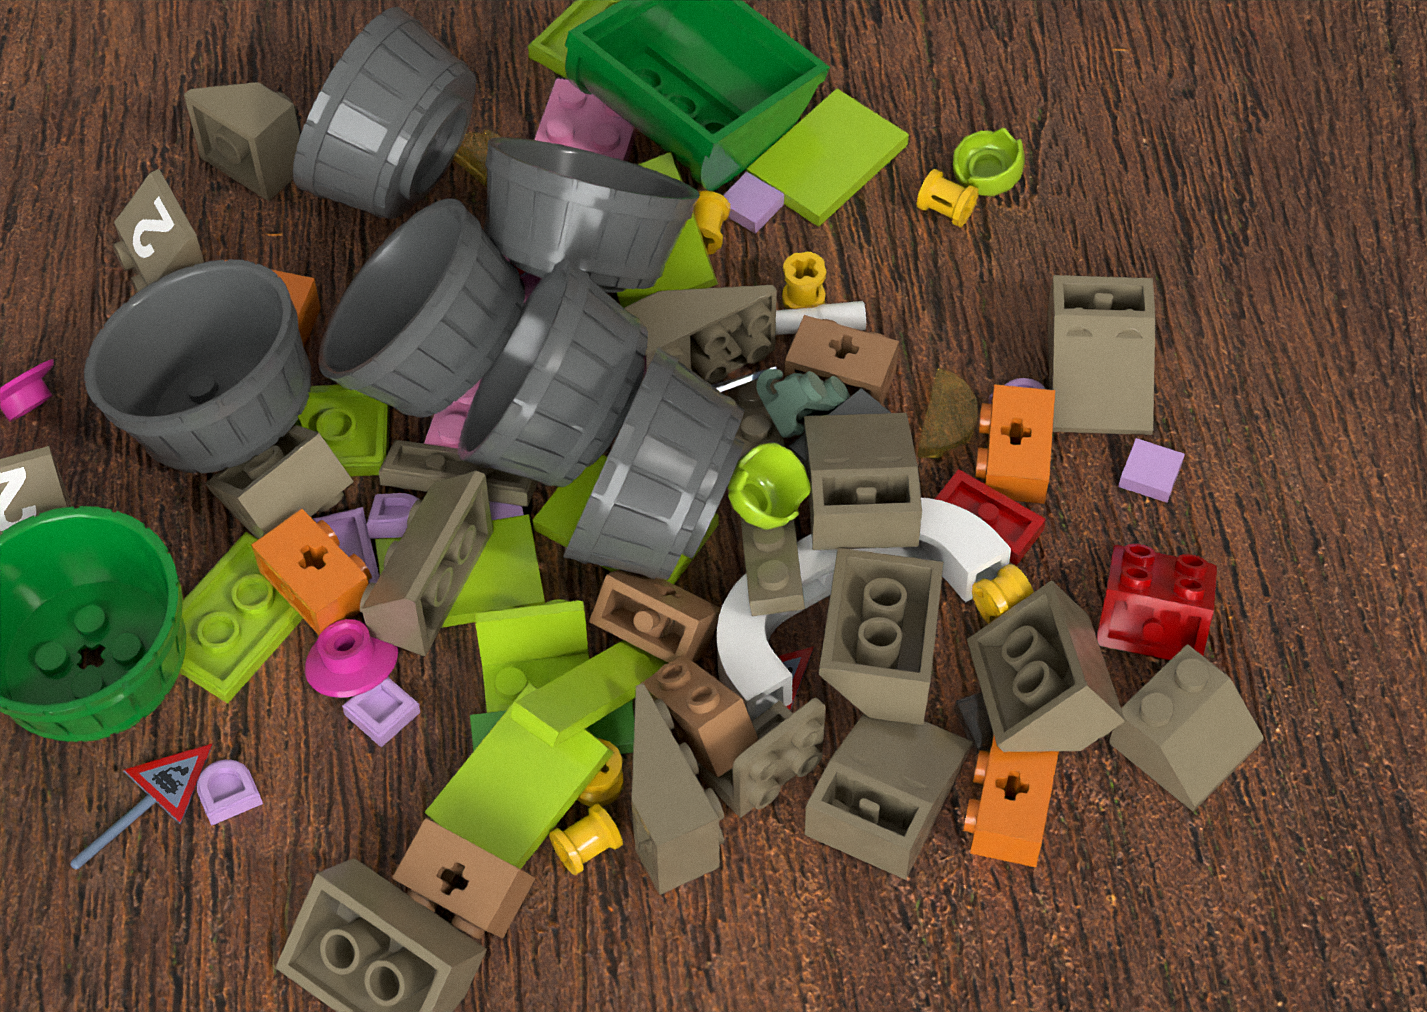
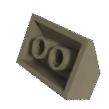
M473 471L432 483L423 501L417 500L413 504L408 515L405 533L400 542H392L384 559L383 572L376 583L371 582L366 587L361 598L360 611L363 613L365 625L371 637L426 657L493 533L486 475L484 473Z
M837 548L819 675L869 718L917 725L924 724L931 681L944 562Z
M1052 580L967 639L996 744L1003 752L1081 751L1125 722L1089 615Z
M352 858L316 873L275 968L336 1012H453L466 996L487 949L422 904L413 900L405 892L357 859Z

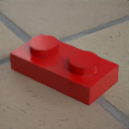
M960 469L956 471L935 498V500L961 507L990 525L1011 548L1010 562L1016 566L1044 531L1045 518Z

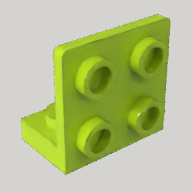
M558 599L548 601L543 605L522 608L500 606L488 612L475 614L487 713L506 711L528 683H531L536 688H540L589 660L583 601L569 602Z

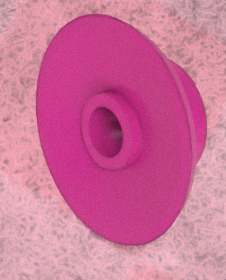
M54 359L37 365L0 387V409L9 422L22 417L53 396L42 378L54 366Z
M352 619L340 620L326 627L310 649L305 662V676L309 685L323 695L337 698L360 695L375 688L389 676L398 658V647L371 637L365 623Z

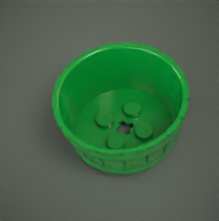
M73 506L39 513V516L35 517L33 515L2 531L3 534L0 535V712L9 715L18 725L31 733L64 742H88L111 737L110 735L113 733H121L141 722L140 719L146 718L165 699V695L171 691L180 673L186 651V628L182 616L183 596L180 580L171 554H168V549L160 537L149 527L146 529L144 523L130 515L119 511L114 513L112 509L96 506H79V508H74ZM99 646L105 648L101 653V657L104 660L101 666L97 668L94 665H89L85 669L79 667L83 662V658L80 655L83 649L87 647L90 650H95Z

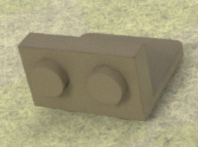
M813 698L795 713H792L779 700L752 721L759 740L735 759L733 768L717 778L698 762V775L739 818L743 817L754 807L758 810L766 807L777 797L782 785L795 775L798 777L807 775L822 759L826 706L818 698Z

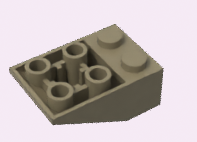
M1053 275L1047 308L1050 390H1055L1053 432L1152 435L1155 365L1153 278Z
M773 285L658 291L625 307L626 311L639 318L640 323L648 331L647 349L643 357L645 367L642 381L658 346L668 354L679 358V362L710 385L720 382L727 374L749 363L754 364L765 359L769 353L775 351L776 288Z
M907 413L804 416L807 476L811 489L809 493L812 550L919 547L922 504L918 464Z
M642 683L636 686L632 775L635 850L657 892L661 895L720 867L719 845L724 844V837L719 821L724 819V812L713 789L709 787L703 790L695 775L699 773V769L689 746L685 742L678 745L670 730L674 729V724L664 701L661 698L653 701L646 686Z
M863 714L830 759L806 804L805 835L906 880L973 746V741L924 721L923 725L869 718Z

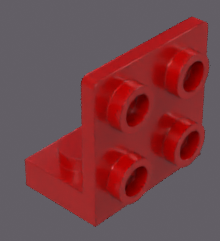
M1142 544L1114 545L1107 588L1096 635L1099 646L1171 660L1188 644L1203 656L1214 612L1217 566L1208 563L1202 557L1192 554H1182L1176 557L1156 553L1152 548Z

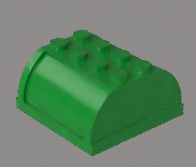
M620 0L571 29L565 42V46L568 48L565 72L569 82L581 92L596 96L667 153L671 152L678 162L690 170L692 178L709 191H715L746 170L792 129L810 102L817 86L825 81L830 66L742 0Z

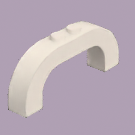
M921 498L922 518L919 547L851 549L944 562L942 577L952 586L965 603L973 599L972 585L983 578L992 580L997 577L998 570L1009 564L1011 553L1009 545L990 525L978 516L956 505L930 498ZM811 534L797 542L805 609L831 595L837 549L812 550ZM744 574L729 592L721 608L717 624V659L720 682L743 699L752 722L779 700L785 706L792 703V674L771 649L768 640L773 631L782 622L802 610L752 617L747 576Z

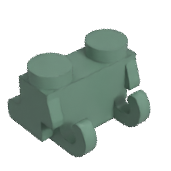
M767 369L759 375L756 388L780 435L786 438L803 433L804 427L798 422H804V416L828 415L850 398L847 388L836 376H831L826 381H822L811 371H808L806 374L792 373L783 381L775 383L773 386L777 391L776 394H773L770 384L773 380L782 378L783 372L781 370Z

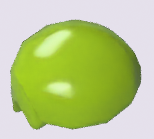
M1000 128L994 132L978 131L965 136L954 150L953 172L955 177L965 188L969 185L977 187L978 195L993 197L1011 190L1021 179L1024 169L1025 155L1022 140L1014 139L1006 128Z
M775 442L760 444L744 454L738 460L727 486L729 490L728 497L733 509L747 523L763 530L784 526L797 517L800 513L798 508L801 502L811 491L804 465L791 450Z

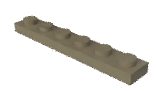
M752 380L727 390L728 397L736 400L735 403L745 410L735 435L736 439L744 442L739 459L760 444L775 442L785 447L784 437L780 435L756 388L757 380ZM773 380L770 384L773 394L777 393L773 386L777 383V380ZM740 516L752 617L804 610L805 602L794 519L784 526L763 530L747 523Z

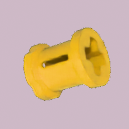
M933 169L921 186L916 205L917 208L923 211L930 208L952 218L954 225L962 227L974 210L978 199V188L972 185L965 188L943 178V172Z
M704 190L698 191L700 196L693 212L707 253L710 255L716 253L722 247L723 235L720 231L722 223L727 220L731 209L730 203L724 196L713 191Z
M812 252L794 253L789 256L783 264V272L787 283L782 293V302L787 310L813 308L825 304V290L823 285H821L826 279L825 261L819 255Z
M598 803L588 809L589 815L564 831L557 828L549 833L554 850L565 867L573 875L582 872L585 862L610 847L616 850L623 845V840L617 826L607 811Z

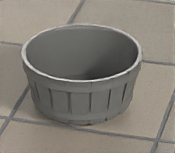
M392 7L383 11L382 14L376 16L363 28V31L356 36L345 50L343 56L329 74L310 110L294 157L293 179L296 187L312 193L320 199H330L369 212L378 218L396 219L434 188L455 157L471 119L472 103L476 90V77L464 61L454 56L424 28L418 19L409 15L402 7Z
M497 137L488 140V153L485 161V166L487 167V203L484 232L492 240L501 255L509 258L510 262L517 268L540 278H543L546 273H551L555 264L559 261L567 259L578 269L587 273L589 278L604 292H623L626 289H646L655 286L658 278L663 275L665 264L687 220L692 217L694 206L700 196L697 190L680 180L658 171L579 148L513 137Z
M451 198L439 200L418 211L407 222L398 227L371 255L360 269V272L356 274L339 300L340 302L337 304L326 326V332L323 334L319 348V369L325 377L336 381L342 387L356 390L392 406L402 414L419 418L432 416L433 413L437 414L452 405L454 401L456 402L481 380L502 353L521 314L520 310L523 308L525 300L524 282L517 268L500 254L492 240L481 228L478 219L460 201Z
M215 260L195 264L193 267L189 266L160 278L159 281L146 286L112 314L103 325L104 328L100 329L88 352L89 357L86 358L84 380L87 382L85 386L92 402L116 427L126 431L140 443L154 460L185 473L221 471L226 467L231 468L252 459L253 456L263 453L292 428L298 420V415L302 414L309 398L308 392L311 390V364L303 347L298 328L297 311L290 298L286 284L268 267L261 264L255 265V262L246 260Z
M563 259L555 264L551 273L545 274L524 302L523 308L520 310L521 314L505 348L479 384L464 421L458 444L460 460L473 463L483 469L492 468L536 480L546 486L554 485L558 487L569 485L585 468L595 463L616 436L639 390L645 367L643 357L645 356L648 343L647 328L640 323L639 318L626 311L597 286L587 273L578 269L567 259Z
M658 346L563 557L577 560L583 564L588 562L642 574L654 580L655 578L668 580L681 554L691 559L693 558L720 504L744 447V442L736 439L735 435L745 410L735 403L736 400L725 396L679 362V358L668 354Z

